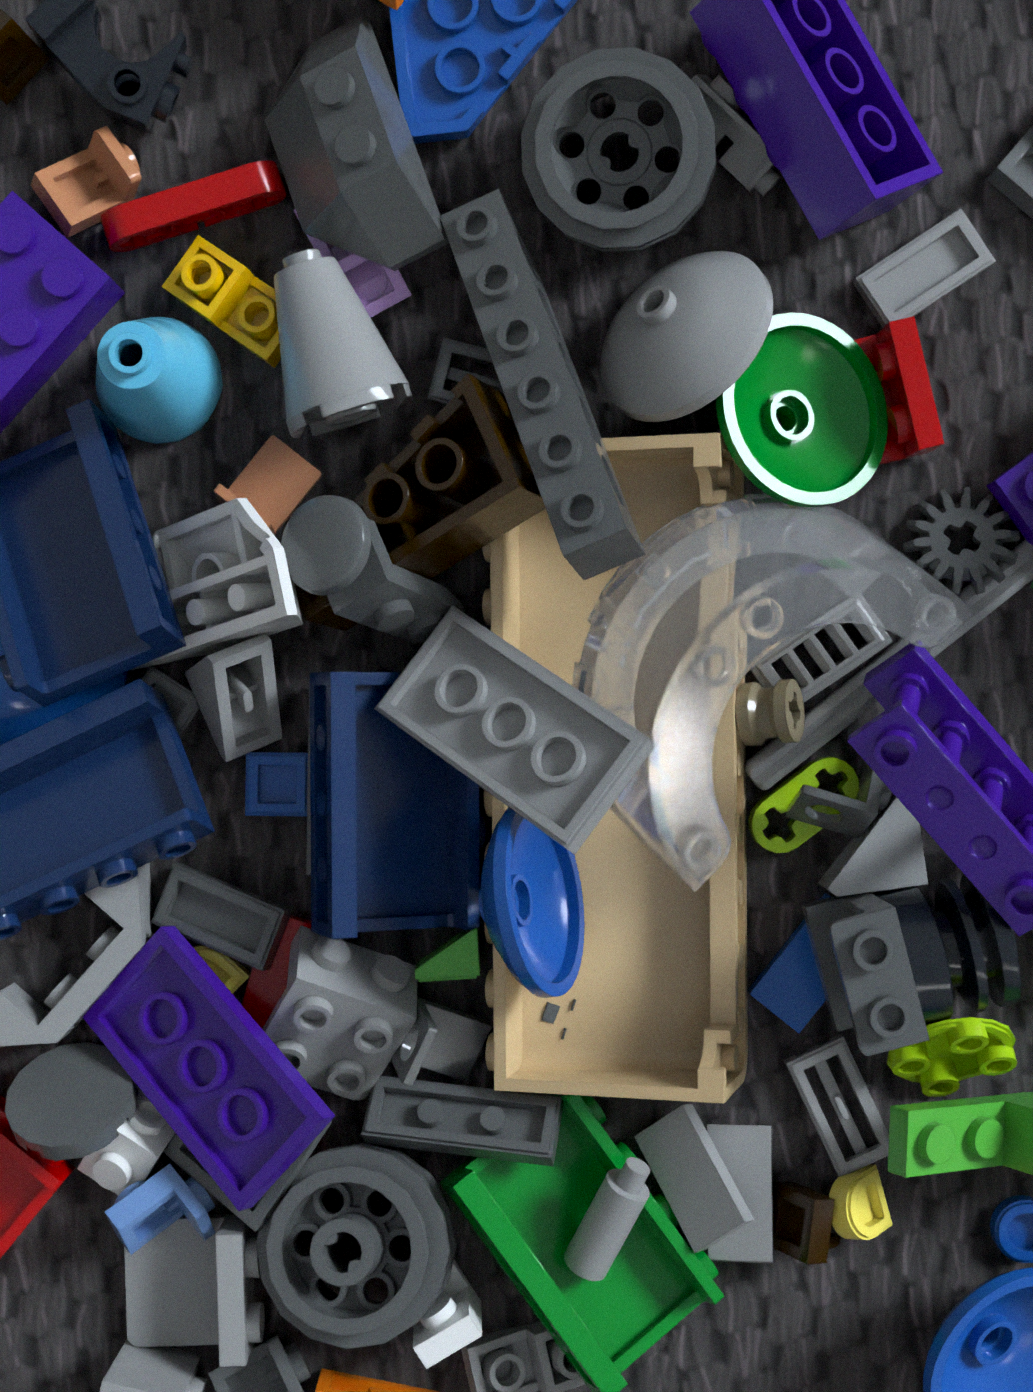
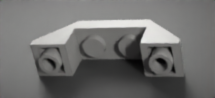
M150 862L137 868L138 875L124 884L109 888L99 886L85 893L88 898L123 927V930L119 932L114 926H111L86 953L94 961L93 964L78 980L71 973L68 974L45 999L44 1003L51 1009L50 1012L45 1010L15 982L0 990V1046L58 1043L73 1031L87 1011L154 935V924L151 923L153 908Z

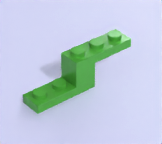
M1033 1092L890 1106L888 1172L908 1178L1005 1166L1033 1175Z

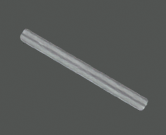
M1025 539L1012 550L1013 553L1018 555L1015 565L1002 560L997 562V565L1006 576L1000 584L987 573L982 576L985 592L976 595L973 585L970 583L961 590L960 597H952L805 714L803 736L799 743H782L778 738H775L749 758L745 764V773L759 789L768 790L878 703L863 685L867 672L915 639L924 646L933 658L1033 580V545Z

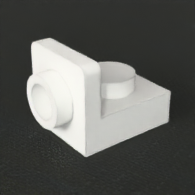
M455 1260L453 1261L448 1285L425 1317L421 1318L414 1325L413 1349L426 1369L482 1337L481 1300Z

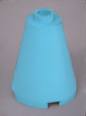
M149 317L119 323L104 334L97 352L96 391L101 407L117 428L138 440L159 444L181 441L201 430L209 420L220 399L223 382L220 361L212 345L202 333L191 325L174 318Z

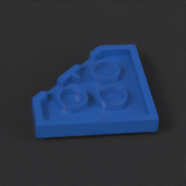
M404 0L397 11L389 7L399 100L414 144L468 138L577 0Z

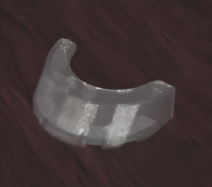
M766 493L744 494L743 498L725 501L711 507L705 505L697 507L675 518L642 543L646 555L620 565L602 590L587 621L591 623L584 642L580 662L574 663L572 686L648 736L656 745L611 805L610 809L661 863L694 892L721 867L729 854L731 846L730 832L721 816L713 787L712 754L714 739L727 702L742 678L756 662L777 645L801 632L815 627L838 623H859L876 626L902 637L914 646L923 648L934 647L948 639L973 614L957 595L863 523L834 507L789 505L772 498Z

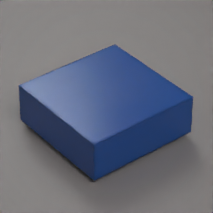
M249 752L246 754L245 816H307L308 752Z

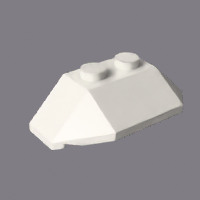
M235 498L155 531L152 540L187 646L131 670L216 653L266 633L269 636L303 624L295 583L290 577L285 550L247 498Z

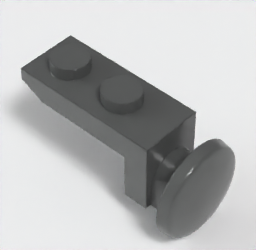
M335 495L315 497L302 504L287 522L282 535L281 545L286 553L291 580L308 593L322 596L327 595L334 614L416 644L426 641L452 605L466 613L461 601L445 586L392 564L375 521L368 519L359 505L352 500Z

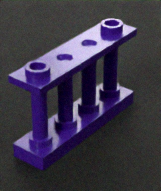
M915 639L866 673L863 685L885 711L851 733L847 741L1020 937L1033 929V773L924 646Z

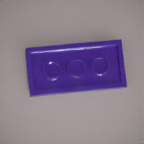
M161 926L83 1016V1019L238 1211L252 1208L335 1117V1114L175 926Z

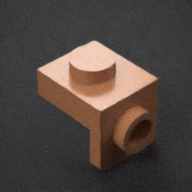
M104 126L93 132L88 149L35 172L31 187L68 238L100 223V216L108 209L134 200L142 178L138 161L131 149L124 143H119L111 130Z

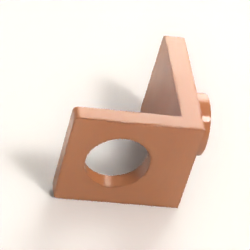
M272 435L232 485L227 489L219 483L214 489V493L221 504L235 498H247L275 536L322 475L318 469L276 436Z

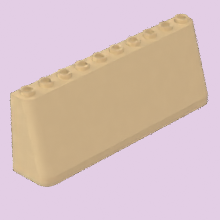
M721 433L602 438L646 555L583 580L564 558L545 508L482 547L485 560L490 562V588H486L483 594V617L486 625L491 626V632L648 736L656 746L575 854L583 894L585 931L580 969L570 990L562 996L549 998L537 997L528 991L509 971L496 950L485 923L486 940L489 944H493V969L489 970L486 977L485 998L488 1007L493 1008L494 1033H490L486 1043V1065L489 1071H494V1091L724 1104L743 1084L748 1058L746 745L741 740L738 731L735 708L738 688L742 683H745L744 474L730 455ZM484 790V808L487 816L492 817L493 834L496 824L508 806ZM489 843L486 846L484 860L489 847ZM576 999L574 1009L571 1011L573 1000ZM547 1002L560 1006L554 1024L541 1020ZM564 1028H566L564 1039H561Z

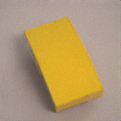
M198 235L161 287L202 318L275 368L281 360L275 289L254 276L246 266Z

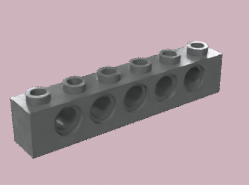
M499 188L441 215V222L564 558L583 580H587L646 555L521 225Z

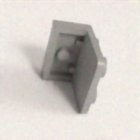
M300 926L290 946L287 987L262 1029L311 1087L351 1100H362L369 1095L372 1087H374L417 1020L416 966L406 963L395 956L384 955L349 943L343 939H330L311 932L310 928Z
M235 1214L209 1215L215 1234L204 1241L185 1215H183L132 1255L124 1246L127 1338L133 1346L219 1345V1367L246 1366L254 1344L263 1342L265 1327L263 1302H255L254 1278L261 1277L256 1245L257 1237H253V1230Z

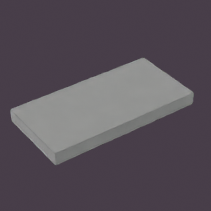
M453 605L374 708L393 724L574 855L656 746L648 736Z

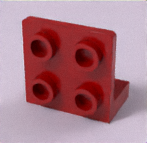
M912 316L888 322L876 335L855 339L854 341L867 355L878 375L887 405V441L879 465L928 454L945 444L915 317Z

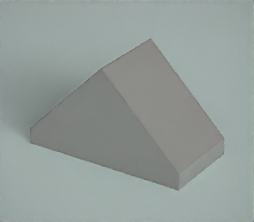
M266 633L208 655L185 672L217 749L226 762L283 739L272 641Z
M891 793L886 809L883 812L878 811L875 819L859 839L855 837L850 839L819 880L818 884L837 897L928 884L920 823L899 799Z

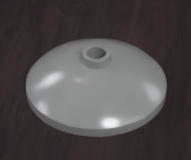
M711 251L676 260L646 279L623 303L611 322L604 340L599 368L601 385L608 399L623 414L630 418L644 422H662L688 415L719 397L750 366L768 334L773 314V294L766 276L753 261L741 254L729 251Z

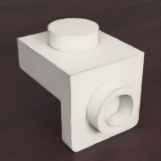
M137 1087V1109L130 1122L126 1118L124 1123L117 1129L119 1136L106 1147L85 1156L77 1168L95 1180L100 1186L111 1190L117 1195L129 1185L147 1179L164 1149L175 1135L174 1130L139 1087Z

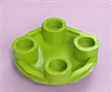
M974 1017L947 1019L926 1025L930 1040L890 1050L887 1057V1065L895 1075L911 1082L920 1083L922 1093L926 1096L940 1097L957 1091L960 1087L959 1081L981 1074L988 1076L1001 1075L1013 1070L1017 1065L1013 1048L1016 1039L1009 1026L993 1019Z

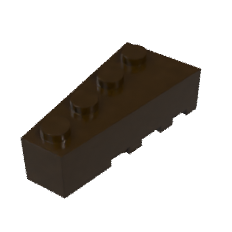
M469 373L451 390L455 395L453 399L435 417L427 414L410 432L414 439L388 465L381 462L364 479L367 483L366 488L353 500L364 511L368 519L375 521L392 564L429 580L545 509L504 394ZM295 584L299 606L305 620L342 631H347L358 624L355 621L334 614L327 595L322 596L308 593Z

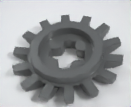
M963 487L960 504H954L945 489L937 492L942 506L940 509L922 500L916 508L927 517L926 521L907 519L904 528L919 533V538L903 543L904 552L920 551L922 555L921 558L910 566L914 575L929 567L934 573L926 586L935 590L942 578L952 580L950 596L960 597L963 581H971L976 595L984 593L985 588L982 576L987 573L1000 584L1006 576L997 565V562L1002 560L1015 565L1018 557L1017 554L1003 547V543L1019 541L1020 534L1019 531L1000 530L999 525L1010 519L1006 511L995 513L992 516L987 513L995 497L987 494L976 507L971 505V488ZM964 525L969 526L975 530L972 541L979 548L975 552L970 549H963L959 555L951 553L948 550L951 540L944 533L948 529L959 532Z

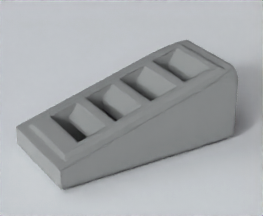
M856 590L844 594L747 663L746 666L763 688L773 687L782 679L771 664L781 658L800 684L804 703L892 643V639L862 596ZM845 613L865 640L857 648L837 621V618ZM823 628L844 656L835 663L814 635ZM801 643L822 671L814 678H812L793 651V648Z

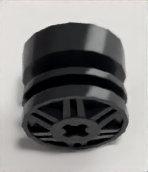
M964 874L960 880V889L952 879L938 880L935 886V911L931 910L919 888L914 886L875 895L896 907L926 1025L951 1018L953 1014L954 987L957 988L968 1009L974 1013L986 1010L989 997L999 1007L1013 1005L1018 1002L1021 997V976L1014 931Z

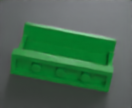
M548 1094L549 1096L562 1097L563 1101L554 1167L470 1157L439 1183L589 1390L592 1392H620L628 1384L621 1375L625 1369L703 1302L716 1305L724 1297V1294L713 1280L719 1273L714 1263L704 1251L694 1253L692 1247L688 1246L676 1229L680 1224L668 1201L659 1193L653 1196L650 1193L646 1204L603 1280L589 1281L579 1277L569 1269L564 1260V1253L607 1172L612 1169H622L627 1158L637 1157L623 1142L619 1141L615 1145L601 1126L607 1120L606 1116L592 1096Z

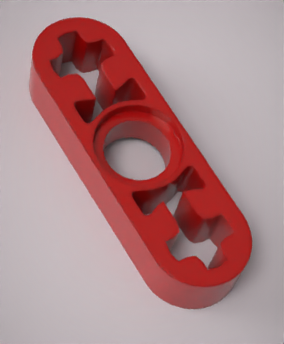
M269 160L257 161L114 206L105 211L100 216V220L110 250L113 252H128L198 230V223L204 221L205 227L276 205L284 200L287 194L277 163Z

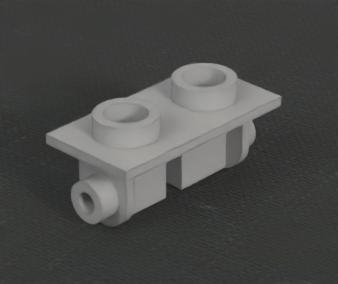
M721 73L714 80L708 75L696 74L692 80L702 89L701 93L715 123L716 146L725 136H728L734 142L718 162L744 185L747 191L751 193L756 189L764 197L781 179L773 170L775 166L767 156L764 142L748 114L737 104L733 88L728 79Z

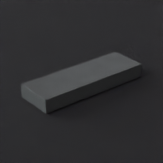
M380 1076L371 1089L361 1135L366 1144L554 1167L563 1101L562 1097L494 1091V1089L421 1080H415L412 1087L403 1085L399 1078Z

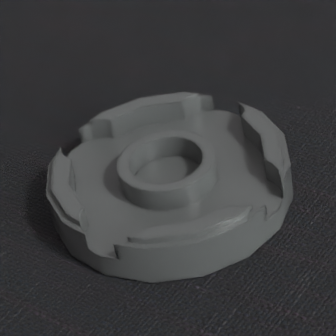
M89 1042L61 1045L38 1055L19 1071L7 1091L4 1112L17 1143L25 1150L28 1147L30 1150L38 1151L41 1158L54 1161L82 1158L106 1147L119 1136L117 1129L124 1123L126 1118L130 1122L137 1109L138 1088L106 1046Z

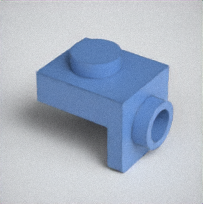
M168 1164L147 1181H137L129 1185L118 1195L114 1205L105 1211L114 1232L130 1255L183 1215H185L204 1241L215 1234L208 1212L215 1207L211 1197L204 1187L192 1177L184 1182L171 1164Z

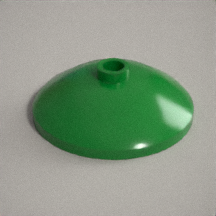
M782 313L772 316L768 334L750 366L730 388L716 398L720 431L733 460L756 487L785 504L817 508L842 501L859 491L871 479L881 462L888 433L887 405L881 382L872 363L861 347L842 329L822 318L804 313ZM776 415L780 418L782 427L780 426Z

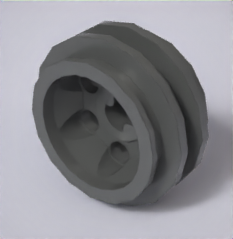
M636 47L596 49L561 66L534 96L521 132L522 173L538 209L570 240L604 253L643 251L677 235L702 208L716 172L715 123L700 88L671 60ZM603 97H612L616 105L613 114L605 119L595 117L591 112L592 103ZM649 102L657 103L664 110L662 120L654 126H646L639 120L641 107ZM570 134L579 135L584 140L583 152L575 158L565 157L561 152L563 139ZM619 142H628L632 154L638 157L637 161L630 169L615 172L611 160L606 157L607 152L613 145ZM671 148L679 153L680 162L675 171L665 173L656 167L655 160L660 151ZM587 180H594L601 187V196L593 204H584L579 201L577 196L580 184ZM639 188L646 190L649 194V202L646 205L634 210H629L625 206L624 199L627 192H633Z
M366 1143L330 1148L309 1158L262 1230L258 1232L256 1240L261 1281L280 1315L310 1339L345 1349L385 1344L425 1317L449 1283L457 1248L451 1206L432 1174L402 1151ZM328 1188H335L343 1195L344 1205L337 1213L328 1211L323 1205L322 1199ZM374 1191L382 1193L392 1202V1207L386 1215H379L371 1209L370 1197ZM307 1230L315 1234L310 1246V1255L307 1252ZM351 1234L361 1245L362 1254L348 1262L339 1251L338 1241ZM404 1235L410 1238V1259L402 1260L394 1255L392 1242L396 1236ZM371 1278H380L387 1284L388 1296L386 1300L376 1301L369 1298L366 1292V1285ZM321 1279L328 1284L340 1287L339 1295L334 1293Z

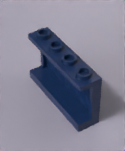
M90 399L66 409L72 430L0 462V639L5 653L0 656V669L4 679L13 691L21 692L44 707L187 646L116 425Z
M402 672L310 673L311 932L330 939L358 938L357 932L456 927L463 930H472L474 928L479 929L480 926L478 902L481 889L479 850L482 849L485 843L486 826L484 818L479 812V785L374 709Z
M141 679L122 686L0 745V941L19 933L22 929V922L39 914L54 915L67 911L80 902V895L99 886L109 888L124 884L138 875L137 868L158 858L170 860L181 857L196 848V840L215 832L166 698L162 693Z

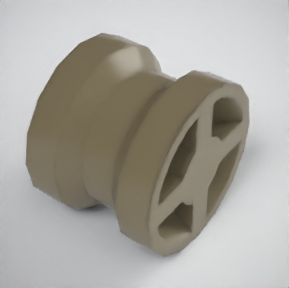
M782 679L773 687L764 688L757 682L742 683L739 686L735 705L736 721L741 740L746 746L762 745L767 738H778L782 743L800 742L804 732L805 714L802 693L796 680Z

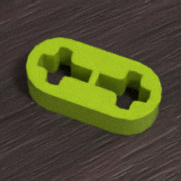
M819 757L807 763L760 799L752 808L748 823L749 831L754 841L762 848L774 853H788L798 848L819 832L822 827L791 819L787 825L792 834L788 838L783 840L776 834L766 838L762 830L768 826L769 822L764 814L771 808L781 814L787 812L789 804L802 785L818 788L820 784L815 775L820 770L831 775L840 772L844 779L837 786L842 796L856 799L859 791V780L854 769L845 761L834 757ZM809 806L821 813L841 814L838 810L828 806Z

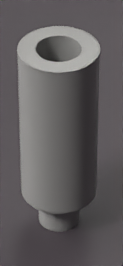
M629 1157L622 1169H612L607 1172L564 1253L566 1265L579 1277L589 1281H601L606 1277L650 1196L649 1189L645 1184L650 1174V1168L644 1161L635 1157Z

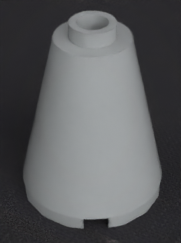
M319 249L300 251L282 260L284 269L274 275L286 424L288 425L290 435L293 438H300L306 425H309L312 436L335 432L381 417L377 405L393 398L396 410L414 400L408 380L336 258L330 256L321 257Z

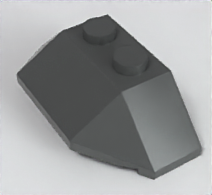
M363 13L310 43L265 118V122L303 232L320 241L396 271L449 244L372 24L369 17Z

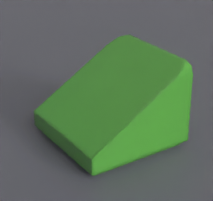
M477 928L462 930L420 959L415 968V980L431 982L476 979L477 976H480L479 930Z

